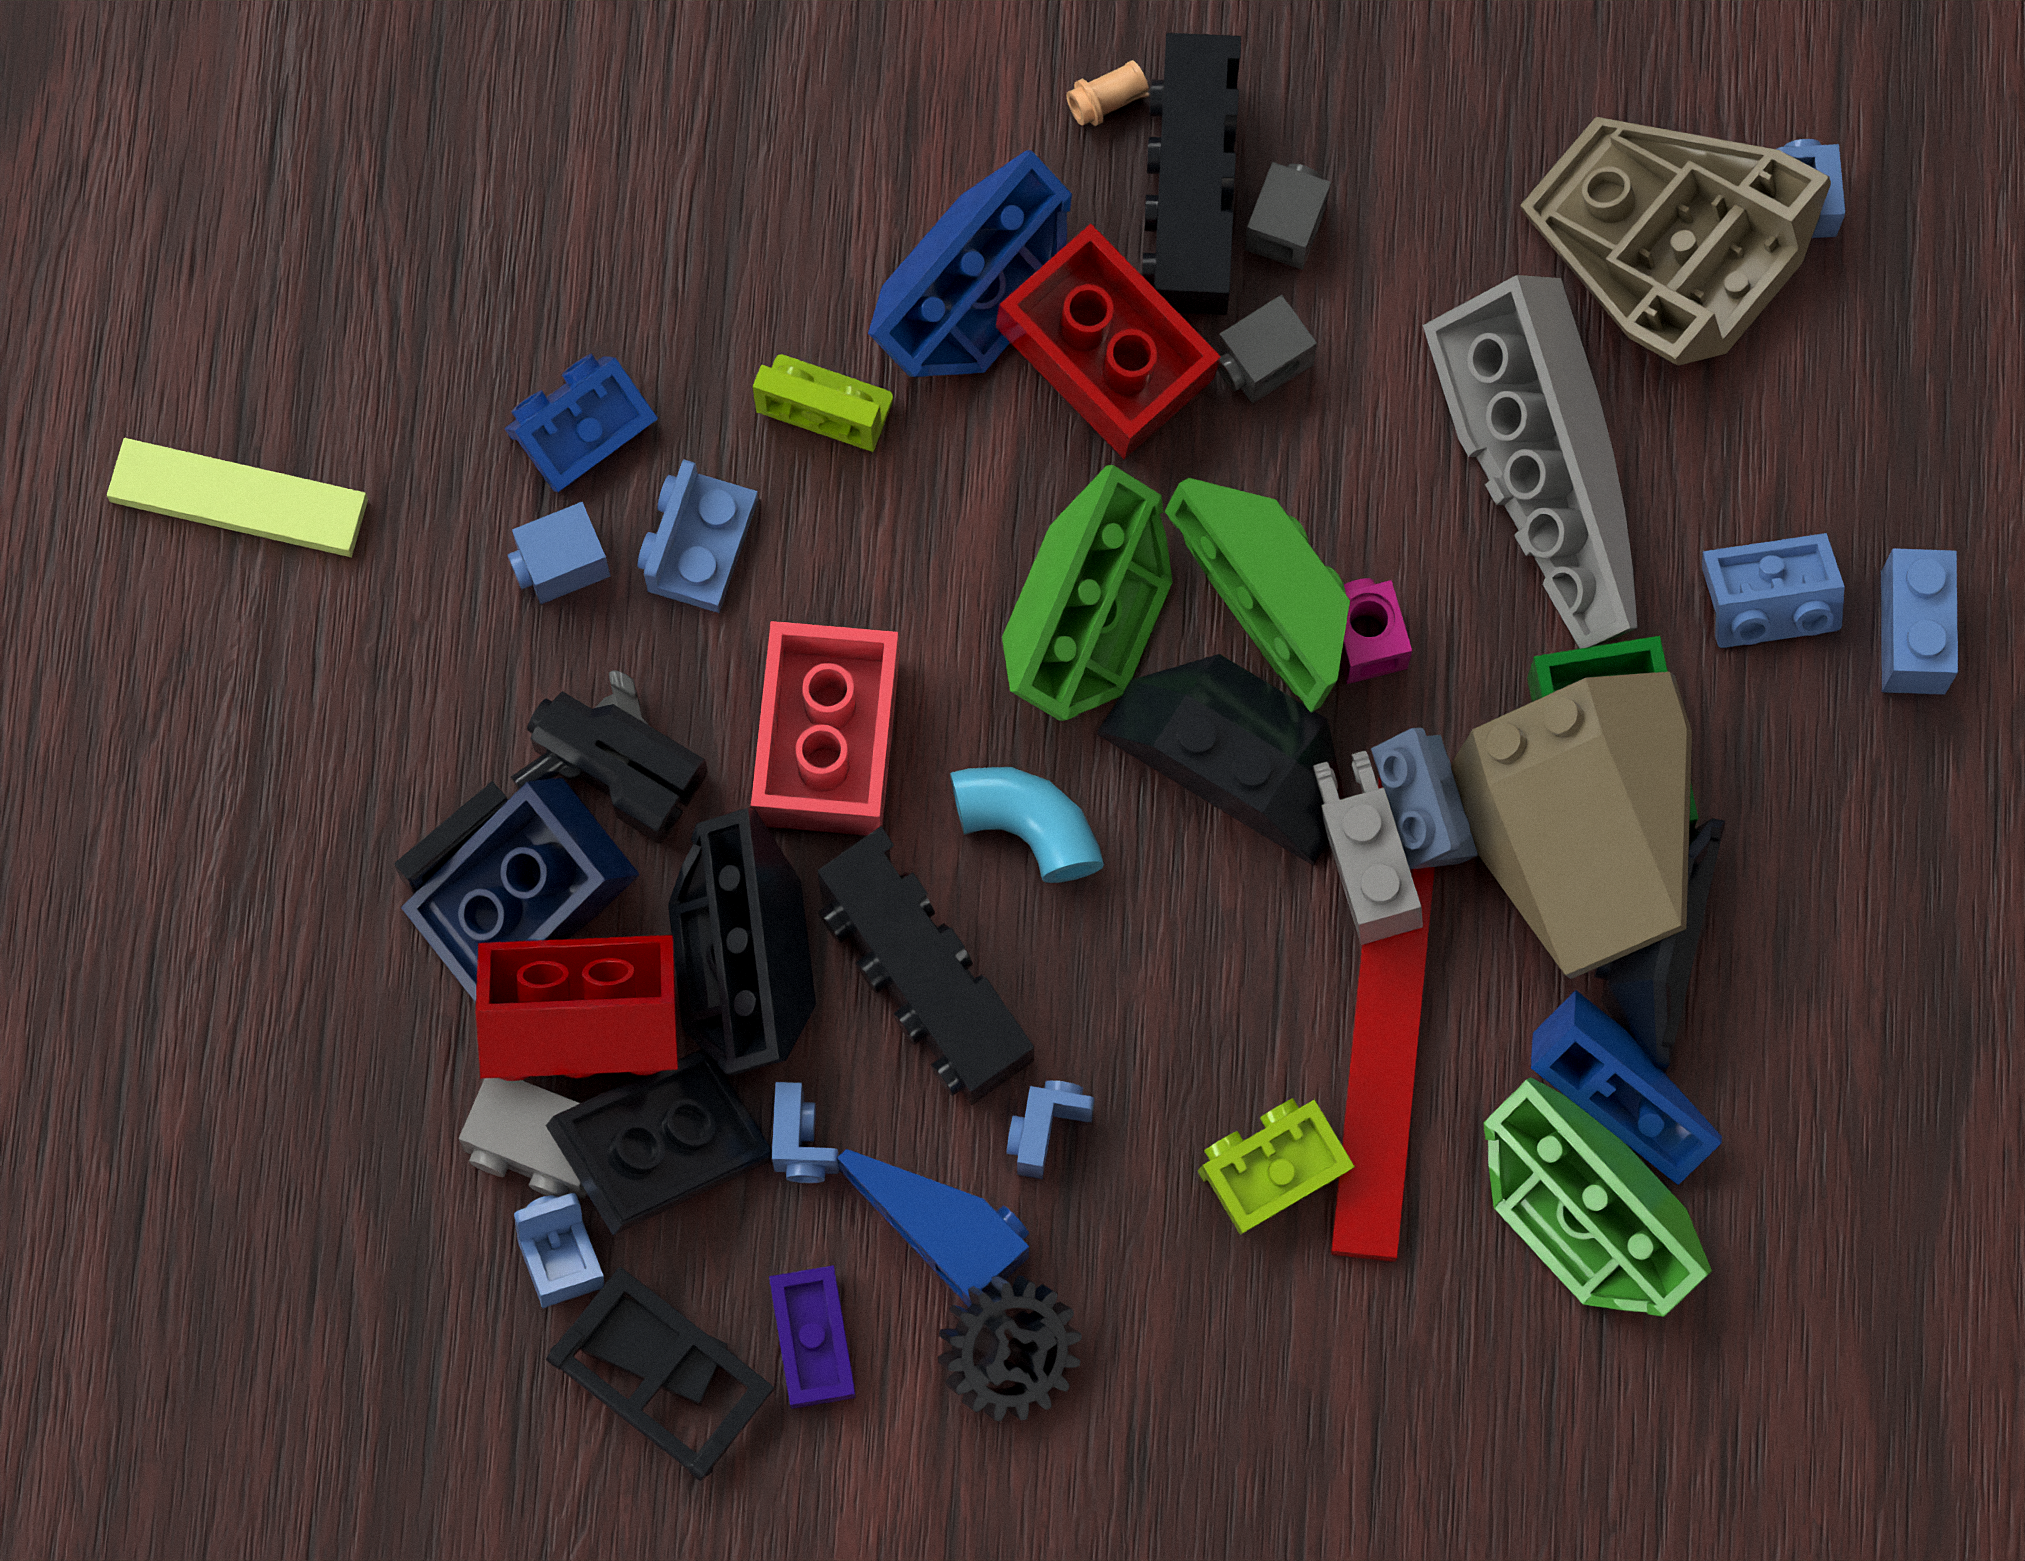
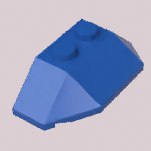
M1032 150L1024 151L958 197L882 285L868 334L909 377L985 373L1010 343L996 328L999 304L1067 244V212H1070L1072 193Z

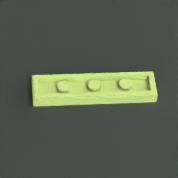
M128 438L123 439L107 492V497L111 503L351 558L368 502L365 492Z

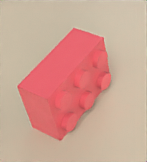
M777 621L770 622L751 798V809L757 811L766 827L866 836L880 826L883 828L900 659L898 632Z

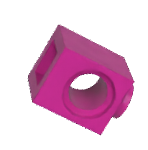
M1363 578L1344 584L1346 596L1350 600L1340 660L1346 683L1350 684L1408 669L1412 648L1392 580L1375 584L1373 579ZM1360 616H1371L1382 624L1384 631L1375 637H1364L1354 631L1351 622Z

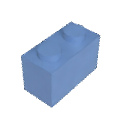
M1892 549L1881 570L1882 692L1946 694L1958 673L1957 551Z

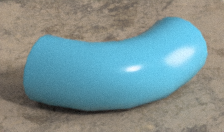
M1013 767L968 768L950 773L954 799L964 834L982 830H1004L1018 835L1030 845L1037 859L1041 878L1044 882L1048 883L1066 882L1086 877L1099 871L1104 866L1100 846L1082 809L1049 780Z

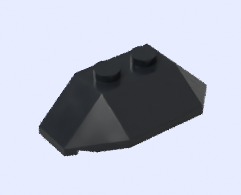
M1221 654L1132 679L1123 691V695L1120 696L1100 726L1097 735L1314 866L1329 842L1322 811L1324 803L1316 779L1314 765L1324 762L1329 764L1337 780L1339 799H1345L1328 719L1315 711L1310 712L1302 703Z
M745 808L695 825L691 841L694 844L682 863L668 903L682 1028L729 1075H737L786 1061L816 1006L801 880L757 811Z
M1715 818L1708 820L1689 832L1686 929L1595 968L1594 978L1605 980L1601 1001L1613 1020L1632 1036L1653 1065L1664 1073L1669 1068L1725 826L1724 820Z

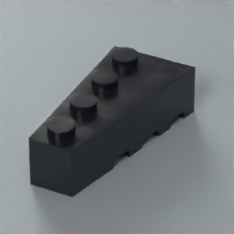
M1166 33L1163 80L1151 79L1150 117H1162L1161 137H1149L1147 174H1159L1158 195L1146 194L1144 232H1156V252H1143L1142 276L1178 313L1227 315L1233 227L1232 201L1234 197L1236 162L1234 143H1236L1239 89H1237L1241 55V36Z
M880 826L817 870L821 899L825 906L818 911V914L837 942L841 943L848 938L862 956L855 964L872 990L878 994L886 989L900 1009L895 1011L893 1016L907 1038L914 1045L924 1040L938 1060L930 1066L947 1092L954 1096L961 1091L969 1103L973 1105L1034 1061V1046L988 979L982 974L974 978L968 970L973 966V962L954 930L945 923L937 927L931 920V917L935 915L934 908L926 897L928 893L913 872L910 874L905 872L900 876L891 864L890 848L894 844Z

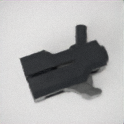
M617 670L609 672L613 694L605 697L593 709L563 691L553 701L548 698L544 699L534 711L527 726V731L532 733L530 739L534 751L541 756L511 776L518 790L528 781L553 779L557 775H561L569 780L580 778L611 797L616 818L661 844L668 837L683 814V810L675 806L677 802L687 807L701 787L708 773L706 760L648 725L641 715L634 679Z

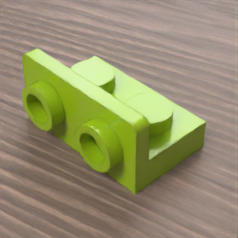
M783 354L776 356L772 368L761 364L753 384L757 413L874 452L893 403V394L889 390Z
M1292 1098L1260 1117L1265 1126V1129L1243 1141L1239 1132L1235 1131L1204 1150L1210 1161L1203 1164L1197 1171L1203 1182L1208 1180L1240 1235L1355 1167L1315 1099L1299 1108Z

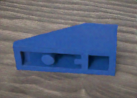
M1577 990L1533 1032L1531 1069L1677 1185L1722 1143V1136L1661 1069L1653 1065L1632 1036Z
M846 1149L837 1157L840 1172L968 1308L972 1305L968 1293L970 1287L975 1286L987 1295L991 1293L992 1277L1000 1276L1006 1280L1029 1259V1246L1024 1242V1239L1029 1235V1231L1006 1206L1003 1205L995 1211L983 1198Z

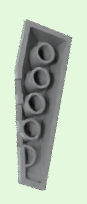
M1516 275L1423 325L1461 445L1468 457H1476L1490 480L1485 486L1496 505L1505 506L1519 530L1514 536L1526 556H1534L1546 578L1543 581V586L1578 647L1582 649L1600 646L1637 628L1633 565L1625 508L1614 452L1598 391L1561 278Z

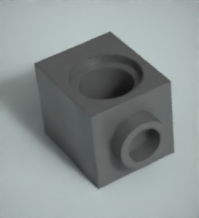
M1272 162L1247 226L1245 250L1303 270L1328 205L1331 182L1322 179L1317 171L1305 165L1292 163L1286 167Z
M1281 294L1219 334L1218 354L1221 356L1217 369L1230 389L1237 391L1241 388L1253 404L1313 366L1317 342Z

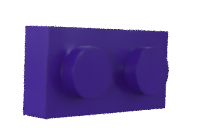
M834 1265L769 1276L791 1409L856 1398Z

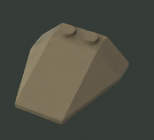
M1595 117L1522 202L1520 207L1524 215L1627 337L1679 366L1727 354L1800 267L1824 205L1831 181L1830 177L1780 150Z
M1671 672L1588 677L1472 729L1451 763V770L1465 815L1469 821L1470 831L1478 855L1562 972L1570 979L1686 929L1692 730L1675 675Z

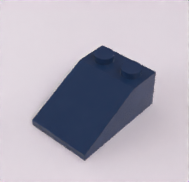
M563 778L528 781L401 909L476 1002L478 943L568 939L596 918L640 874Z

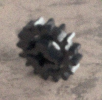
M1021 1275L1017 1276L1013 1287L1000 1276L992 1277L991 1293L987 1295L975 1286L970 1287L968 1293L972 1305L967 1310L961 1306L952 1305L949 1311L958 1320V1324L955 1329H940L939 1337L952 1345L951 1351L938 1356V1363L949 1371H955L946 1380L947 1387L958 1395L964 1394L962 1403L977 1413L984 1408V1413L997 1421H1002L1007 1408L1011 1414L1021 1421L1028 1419L1029 1403L1033 1401L1045 1410H1048L1052 1406L1047 1392L1053 1386L1063 1391H1067L1070 1387L1067 1380L1061 1376L1064 1367L1073 1368L1080 1365L1081 1360L1068 1352L1069 1345L1075 1344L1082 1339L1079 1331L1065 1325L1073 1317V1310L1062 1302L1056 1303L1058 1296L1056 1292L1044 1284L1036 1288L1033 1281ZM1027 1308L1034 1311L1030 1314L1021 1311L1013 1317L1007 1316L1004 1310ZM1004 1332H1006L1007 1334H1009L1010 1336L1013 1337V1338L1010 1340V1342L1008 1341V1339H1007V1337L1005 1336ZM1010 1354L1014 1359L1015 1364L1007 1359ZM1005 1380L1013 1381L1015 1386L1008 1388L986 1386L990 1382L998 1386Z

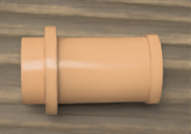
M1132 60L1125 63L1124 66L1090 82L1084 79L1076 81L1074 84L1075 89L1068 91L1066 94L1068 105L1077 122L1082 126L1087 123L1097 126L1103 123L1104 115L1138 99L1148 97L1149 86L1141 68Z

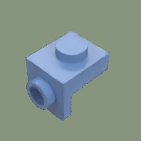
M1053 1080L1046 1081L1044 1088L1030 1086L1025 1117L1012 1116L1006 1154L1018 1156L1017 1175L1043 1179L1053 1116L1092 1122L1095 1098L1083 1095V1087L1069 1082Z
M570 1193L561 1197L554 1195L544 1196L532 1201L526 1208L514 1213L518 1244L542 1308L603 1288V1273L585 1229L581 1205L576 1193Z

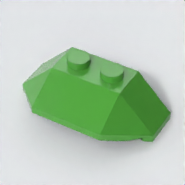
M1107 465L1049 526L1002 636L1010 692L1059 721L1071 719L1079 713L1123 695V691L1132 680L1172 584L1167 537L1160 516L1161 513H1164L1162 495L1114 465Z
M1192 478L1180 482L1165 513L1172 524L1180 529L1186 546L1200 568L1277 675L1295 695L1299 696L1310 712L1320 708L1337 682L1350 600L1346 596L1341 578L1334 569L1324 566L1309 545L1308 536L1301 523L1293 516H1288L1276 499Z
M1530 1077L1483 1122L1485 1140H1488V1164L1494 1209L1583 1305L1623 1311L1647 1312L1649 1315L1664 1317L1712 1272L1691 1218L1683 1204L1622 1140L1565 1095Z

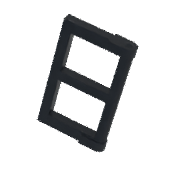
M619 1266L558 1343L550 1349V1353L546 1358V1361L566 1373L688 1469V1472L700 1482L713 1472L714 1466L775 1389L768 1381L621 1266ZM625 1293L679 1335L629 1399L575 1358L576 1354ZM693 1347L748 1389L698 1453L694 1452L643 1412L644 1408Z

